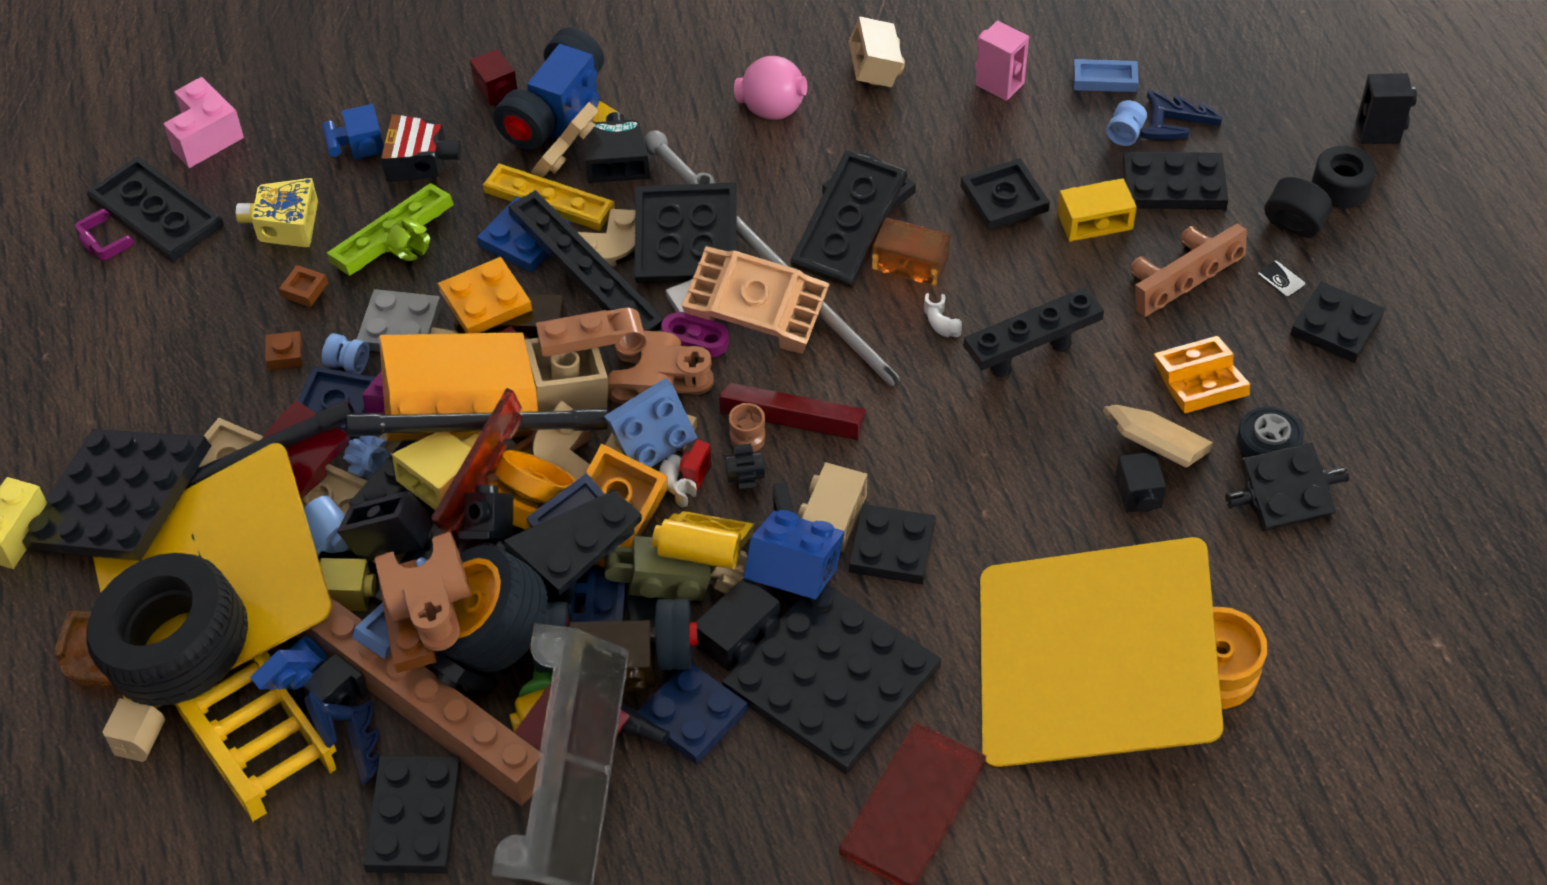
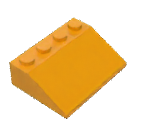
M523 333L379 336L385 415L538 412L536 387ZM535 430L449 433L458 439H465L473 434H478L481 438L527 437L533 434ZM436 432L387 433L386 437L387 441L421 440Z

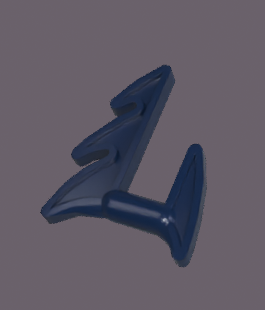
M1148 90L1147 98L1152 103L1153 109L1151 123L1148 128L1141 130L1140 137L1161 140L1188 138L1190 131L1188 128L1165 125L1164 117L1218 126L1221 125L1223 117L1203 103H1200L1199 108H1197L1179 95H1175L1172 101L1163 94Z
M309 692L305 696V703L323 742L328 748L335 744L337 737L332 720L344 721L360 781L364 784L367 783L378 769L380 758L379 754H375L372 758L369 756L378 740L379 729L375 727L370 733L367 734L365 732L373 717V701L368 700L360 706L350 707L325 703L314 692Z

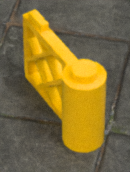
M682 511L680 514L673 513L669 519H664L662 526H655L652 547L657 548L658 556L734 570L739 552L753 535L755 523Z

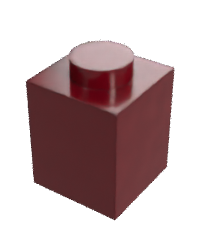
M499 49L470 60L473 83L490 106L502 101L509 92L517 89L515 70Z

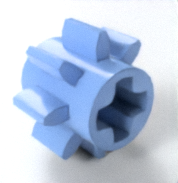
M360 436V439L350 440L349 446L345 449V456H343V459H346L347 463L351 464L348 472L369 480L390 456L388 451L383 448L387 441L376 436Z

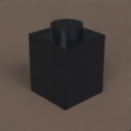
M1156 452L1119 456L1115 478L1125 512H1149L1162 508L1166 484Z

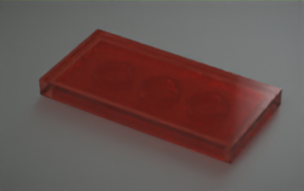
M915 722L840 845L839 854L899 885H916L983 769L987 756Z

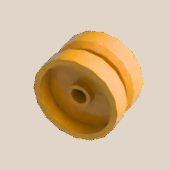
M507 450L502 453L496 467V474L499 479L491 481L489 485H498V493H514L513 525L527 530L531 527L528 525L526 518L575 482L576 479L569 472L548 460L521 451Z
M1213 607L1222 709H1228L1241 705L1253 695L1266 660L1267 639L1260 625L1247 614L1233 608Z

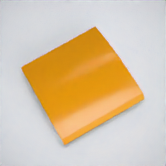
M1218 336L1153 354V360L1165 385L1184 414L1250 395V383L1234 367L1233 352Z

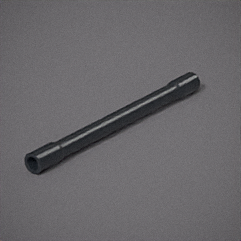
M348 399L319 411L311 418L199 467L185 489L270 444L279 443L285 448H289L315 435L329 432L345 425L346 414H355V411Z
M606 408L573 409L571 411L398 415L355 413L346 414L345 416L346 436H379L387 433L558 429L593 431L607 430L608 423L604 417L607 415Z

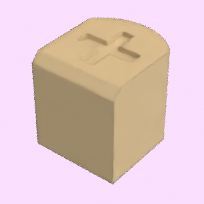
M119 698L103 730V734L115 756L144 762L163 727L165 718L153 706Z

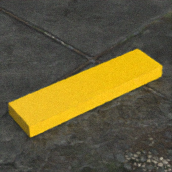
M498 163L483 184L484 193L511 202L517 196L523 198L536 190L565 220L597 231H601L609 219L610 209H615V203L612 200Z

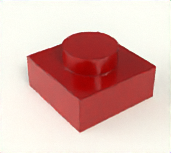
M696 440L691 451H686L680 461L679 471L683 473V479L693 480L696 484L697 492L712 466L710 444Z

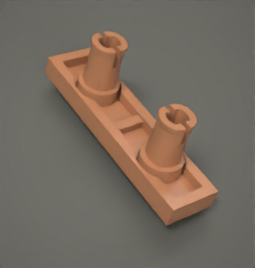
M1236 223L1217 236L1210 238L1197 230L1196 227L1190 226L1182 233L1181 244L1192 251L1161 269L1149 262L1144 256L1136 258L1130 268L1132 270L1130 272L1131 275L1141 280V282L1135 285V310L1146 317L1154 311L1163 308L1182 294L1189 292L1208 278L1215 276L1234 262H1238L1242 257L1246 256L1247 229Z

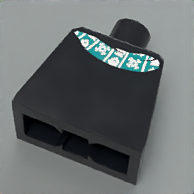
M620 112L608 114L606 122H595L596 125L590 132L586 152L588 183L650 179L648 151L639 122L636 120H625V116Z

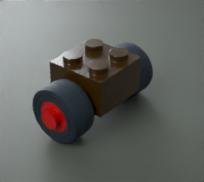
M688 599L657 600L655 627L652 628L650 620L571 622V612L567 602H547L545 621L540 629V633L536 637L537 639L529 648V650H533L536 672L558 673L564 667L594 690L606 692L607 688L622 687L624 692L639 693L644 692L646 687H655V643L658 669L687 670L691 668L692 646H698L697 622H691V606Z

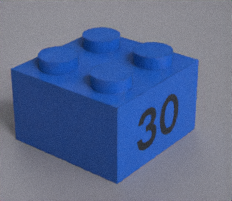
M773 511L751 536L743 578L816 600L837 570L845 531L834 528L831 523L826 521L812 522L798 518V515L791 511Z

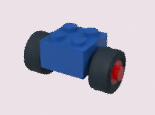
M565 27L559 30L546 45L544 50L545 62L527 83L528 91L522 89L512 90L495 108L493 114L494 124L500 134L511 144L521 149L535 150L542 146L549 136L558 139L588 102L597 108L600 96L597 93L596 78L603 67L604 54L597 41L588 33L578 28Z

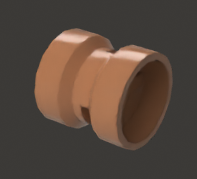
M742 403L735 406L729 414L731 445L751 444L753 452L760 450L766 441L765 415L763 410L751 403Z

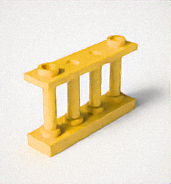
M267 651L250 659L252 664L216 684L194 699L174 704L178 713L252 822L267 813L261 798L266 796V790L319 758L330 774L337 770L332 754L337 752L334 744L330 748L325 745L320 735L286 689H270L267 693L219 722L216 719L209 722L204 714L209 712L208 707L252 682L250 677L271 658ZM279 703L290 717L239 749L234 746L228 750L223 743L228 739L226 735ZM300 731L309 746L258 777L252 775L247 778L243 772V769L247 767L246 762L295 732Z

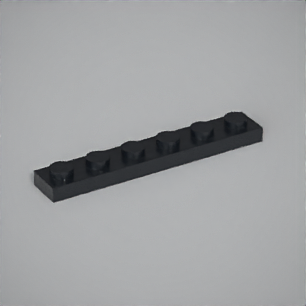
M536 190L509 205V215L602 310L610 311L621 308H633L640 315L644 331H659L662 329L661 325L664 318Z

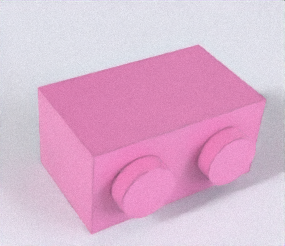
M998 20L988 30H983L977 40L976 86L1006 101L1025 84L1029 36Z

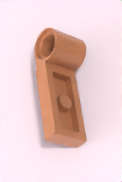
M633 308L603 310L536 323L543 357L615 344V348L619 353L633 355L642 351L647 343L640 315Z

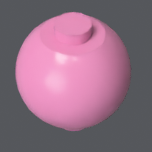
M765 56L754 61L745 71L744 77L736 78L734 94L738 103H746L748 109L756 116L767 120H779L791 115L799 107L803 95L807 94V80L805 76H802L797 66L788 59L780 56Z

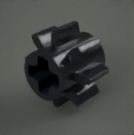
M751 444L734 445V454L725 455L728 483L738 482L739 490L757 488L756 479L765 478L762 451L753 452Z

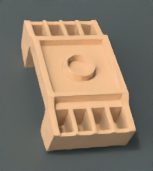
M706 246L683 301L682 308L686 314L711 321L718 318L777 336L781 349L803 354L830 284L788 266L734 250L724 251Z

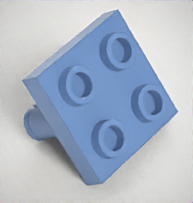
M664 378L604 416L622 453L649 467H653L697 439L675 388L667 378Z

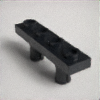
M1084 287L964 337L963 347L981 371L990 367L994 375L1004 377L1012 371V358L1048 342H1050V345H1053L1056 351L1068 350L1072 345V333L1103 320L1104 310L1087 288Z

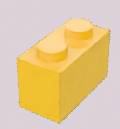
M1124 178L1060 190L1057 215L1069 242L1133 230L1137 206Z

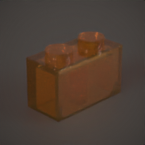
M885 218L873 244L872 269L906 277L918 282L937 285L949 258L950 234Z

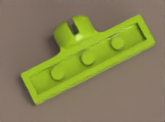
M432 183L428 184L328 251L327 256L330 263L350 276L386 252L393 253L404 261L416 260L417 256L411 251L416 252L420 256L424 255L430 243V237L425 232L427 228L424 225L439 217L444 211L454 205L451 195Z

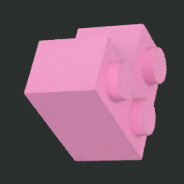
M203 77L174 91L181 114L163 123L172 151L188 168L244 138L236 110Z

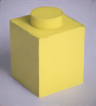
M321 558L320 565L329 596L349 611L367 612L369 597L375 596L377 587L376 575L370 573L367 560Z

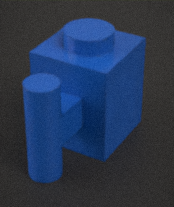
M373 104L342 110L344 127L335 128V124L332 121H326L322 124L328 154L332 157L340 155V146L350 144L353 160L383 153L384 145Z

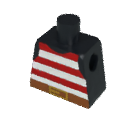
M392 114L381 157L386 181L436 178L440 175L443 160L461 159V141L445 140L443 126L439 121Z

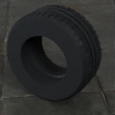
M185 553L159 554L128 567L101 592L91 610L86 630V644L93 662L111 684L126 698L131 699L135 703L147 704L149 706L172 705L194 699L210 690L226 676L236 663L243 649L248 631V617L246 608L239 595L222 572L209 560ZM189 613L184 623L169 637L160 642L146 645L152 634L163 623L175 616Z

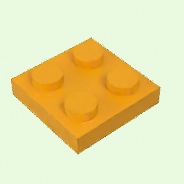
M501 257L438 283L441 295L466 333H481L532 311L530 299Z

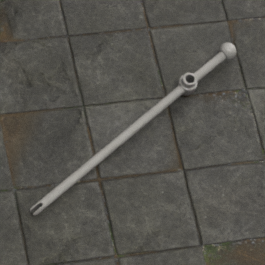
M654 130L644 136L648 154L652 156L659 155L687 184L715 183L712 175L708 173L696 175L668 147V140L664 133ZM737 216V234L762 259L788 266ZM823 301L818 315L888 385L894 386L895 383H899L898 374Z

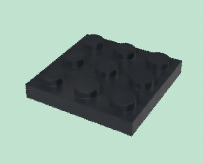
M736 182L636 186V283L679 282L693 279L706 246L724 251H737Z

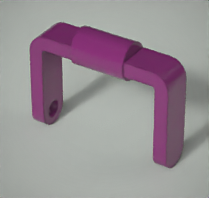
M101 209L75 224L79 236L78 240L90 253H94L100 260H107L128 249L134 243V240L127 235L103 248L100 247V243L87 230L109 218L110 214L106 209Z

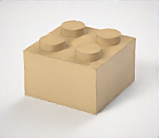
M539 338L525 339L536 387L538 412L553 411L561 400L572 409H607L608 377L598 347L543 357Z

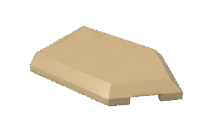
M1121 405L1105 406L1103 409L1104 414L1109 420L1114 421L1115 419L1118 422L1116 428L1122 436L1185 468L1208 454L1212 449L1213 442L1153 412Z

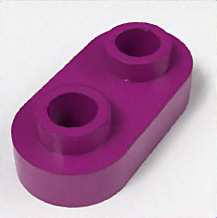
M683 312L672 313L662 321V332L676 335L681 341V346L703 347L708 350L711 357L723 354L729 346L728 330L721 323Z

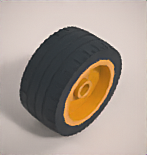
M489 545L471 547L460 553L471 596L453 602L460 627V636L453 646L446 650H441V652L458 663L477 671L487 673L500 671L517 662L537 639L536 637L540 633L546 618L545 614L547 613L548 597L546 595V586L543 584L544 582L529 565L510 553Z

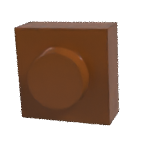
M296 265L279 287L282 298L311 307L328 285L325 274Z
M300 331L265 335V362L268 370L303 366V339Z

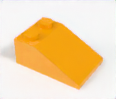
M601 443L586 473H588L604 494L615 490L642 514V521L634 528V534L618 546L631 548L633 537L642 535L668 489V476ZM604 557L595 565L605 569Z

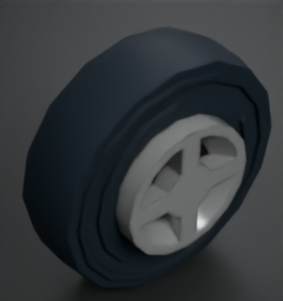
M1272 406L1258 407L1248 412L1241 420L1237 434L1240 451L1246 457L1303 445L1304 440L1301 422L1290 412Z

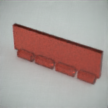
M509 388L505 389L431 517L442 533H458L464 522V493H475V485L486 484L489 478L484 474L485 471L493 472L502 453L507 448L506 444L502 441L504 439L511 441L523 420L522 415L519 414L522 406L514 391Z

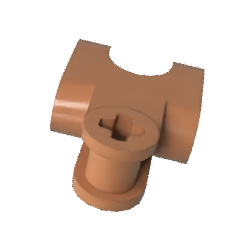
M644 331L647 340L646 346L642 351L633 355L619 353L614 345L616 354L622 362L637 365L630 369L613 370L608 374V398L612 402L624 404L631 397H636L664 378H667L673 384L676 393L702 395L713 387L714 376L710 369L712 361L708 350L699 346H681L680 339L672 333ZM695 357L698 358V363H697V364H696V362H695ZM694 377H695V382H696L695 385H694L693 382H692V379H693Z
M446 532L432 538L433 553L430 559L418 567L407 568L397 563L394 552H388L375 557L384 599L393 622L395 623L410 617L415 628L418 630L423 645L433 651L446 650L458 640L460 627L453 602L471 596L460 553L451 532Z

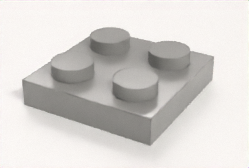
M374 289L357 339L367 342L369 344V351L380 352V335L431 334V328H435L442 307L441 297Z

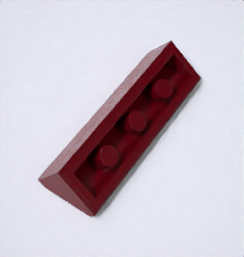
M728 383L719 398L720 413L730 414L735 406L742 403H751L763 410L765 422L856 440L859 438L866 415V409L734 383Z

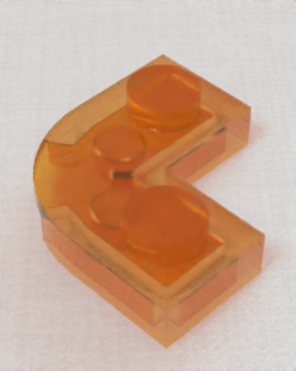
M68 610L55 647V656L58 659L62 672L70 681L79 685L115 687L93 662L87 649L86 630L91 611Z

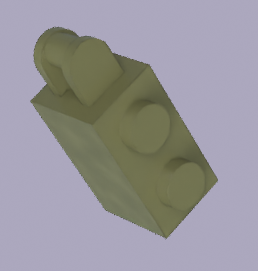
M634 536L631 548L616 547L604 557L606 579L613 582L628 583L629 595L647 598L658 597L704 601L711 578L710 565L658 556L657 548L652 547V537Z

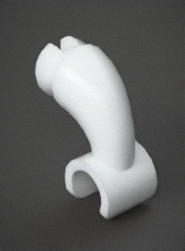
M927 293L924 301V312L928 316L931 327L941 336L947 338L949 336L959 337L962 330V321L956 318L950 319V317L942 315L945 307V295L941 294V301L939 303H932L929 300V293Z
M672 454L667 457V460H663L659 472L668 476L667 490L675 495L676 504L684 508L688 506V497L685 493L696 497L697 488L695 482L691 479L684 478L678 481L679 465L682 458Z

